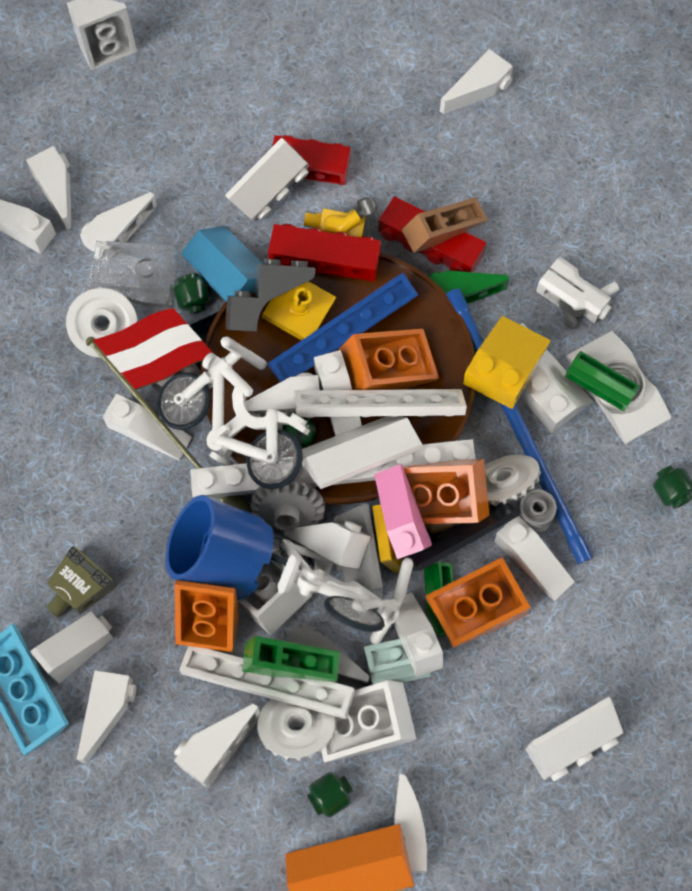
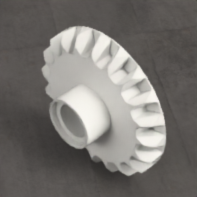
M101 287L88 289L86 292L78 295L71 303L66 316L67 333L72 343L83 353L99 358L101 357L91 345H86L88 337L98 339L119 332L137 322L135 309L125 296L111 288ZM101 315L106 316L109 319V324L105 327H98L94 323L95 318Z
M517 454L504 456L484 465L488 505L492 503L494 506H497L501 502L504 504L508 502L510 504L519 500L522 496H526V492L534 489V484L539 482L541 471L538 462L530 456Z
M274 699L266 703L258 718L260 741L263 742L266 750H271L275 756H283L285 760L295 758L299 761L302 757L306 756L311 759L314 753H321L323 747L326 744L329 745L330 739L334 735V716ZM295 727L301 728L299 730H292Z

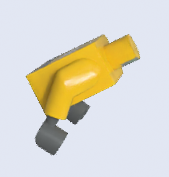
M365 197L357 201L358 210L352 209L349 212L322 208L321 213L306 210L303 226L318 228L323 232H344L349 236L362 237L365 217L375 213L377 206L373 198Z

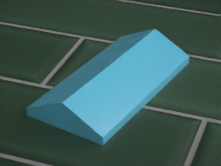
M11 624L0 633V685L29 738L30 745H27L1 694L0 712L22 754L26 756L58 737L69 723L15 624Z

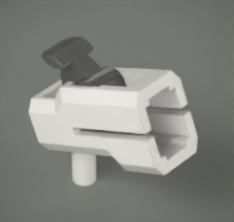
M558 257L550 267V270L548 269L539 281L536 292L560 307L564 313V325L569 329H575L577 319L581 316H584L594 324L599 318L604 320L612 309L609 305L611 300L609 296L618 292L619 286L614 281L599 289L581 278L578 268L563 258Z

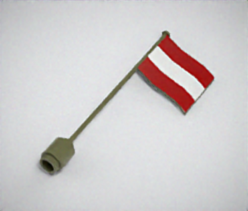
M174 308L165 309L153 313L119 332L98 339L88 337L86 345H91L196 469L203 468L137 392V389L163 381L194 363L203 361L206 355L213 353ZM242 495L225 496L218 500L252 513L251 506Z

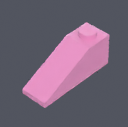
M402 464L374 474L387 533L397 559L430 547L432 545Z

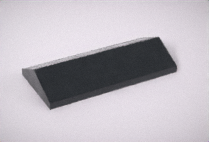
M501 502L497 506L491 505L489 507V516L479 523H459L430 539L432 543L430 547L410 554L406 558H410L413 561L412 571H421L515 519L520 514L508 502L507 504Z

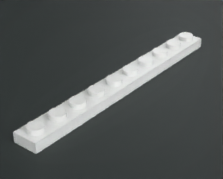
M473 439L424 444L420 450L333 485L374 481V474L399 464L411 466L476 459ZM297 458L284 459V464L281 467L265 462L252 463L257 477L267 483L289 477L296 466ZM246 464L190 469L193 498L199 495L216 498L253 494L260 487L250 477ZM302 466L294 480L308 484L311 487H318Z

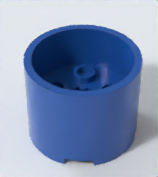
M205 495L196 496L184 506L171 529L165 554L167 572L174 580L235 588L237 599L242 600L258 587L256 579L261 572L263 564L269 565L273 551L272 527L266 524L260 516Z

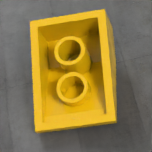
M501 316L465 371L463 384L513 409L551 340Z

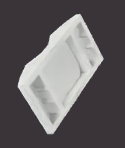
M613 331L566 356L572 364L577 354L582 351L640 385L625 412L591 393L624 444L633 441L672 418L659 391L640 370L632 351Z

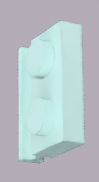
M400 639L364 647L373 685L386 680L404 683L431 677V673L415 677Z

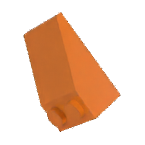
M424 329L353 334L339 348L346 365L352 390H403L439 379Z
M484 459L453 460L402 466L424 524L479 523L489 516Z
M503 557L426 595L429 605L453 648L526 616L531 608Z
M176 580L174 584L175 644L233 652L239 627V603L235 588Z

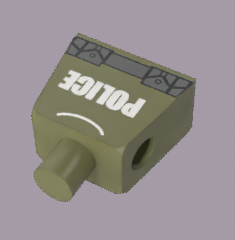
M73 545L48 580L47 585L57 595L45 607L57 618L69 606L81 615L117 585L110 576Z

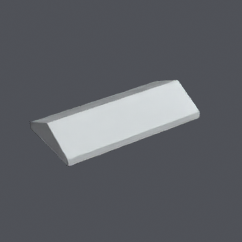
M386 416L302 449V466L320 489H323L422 449V443L407 417Z

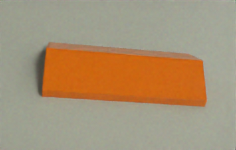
M401 824L285 854L289 891H398L415 886Z

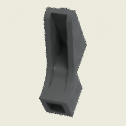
M264 259V264H256L255 297H251V291H235V296L227 295L226 329L257 331L258 318L264 305L271 299L312 280L315 276V268L308 267V261L291 260V266L280 265L281 260Z

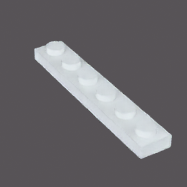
M462 389L295 390L294 392L296 415L307 418L343 416L465 415L467 407Z
M188 646L179 669L182 675L347 719L355 693L353 687L330 681L271 677L242 672L244 658Z

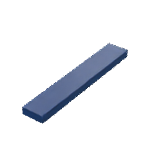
M401 273L267 363L279 383L289 377H296L298 374L304 373L314 366V357L335 352L353 334L363 333L418 296L405 274Z

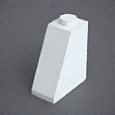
M89 612L36 646L30 652L47 673L60 684L113 639L109 633V630L113 627L102 615L97 618L92 612Z

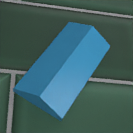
M225 226L198 230L181 252L185 260L226 303L227 295L235 296V291H251V295L255 293L256 264L263 263Z

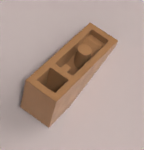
M474 197L417 214L402 229V232L413 253L445 242L485 223L488 219L477 198Z

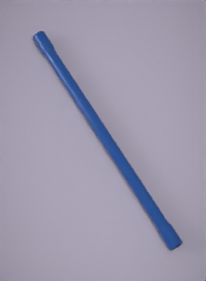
M457 288L446 295L456 312L462 316L476 354L484 339L470 313V308L461 290ZM500 403L525 455L534 458L539 464L541 471L539 476L540 486L542 490L551 494L556 501L557 509L555 516L567 538V543L578 565L594 558L583 535L580 534L516 404L513 409H510Z

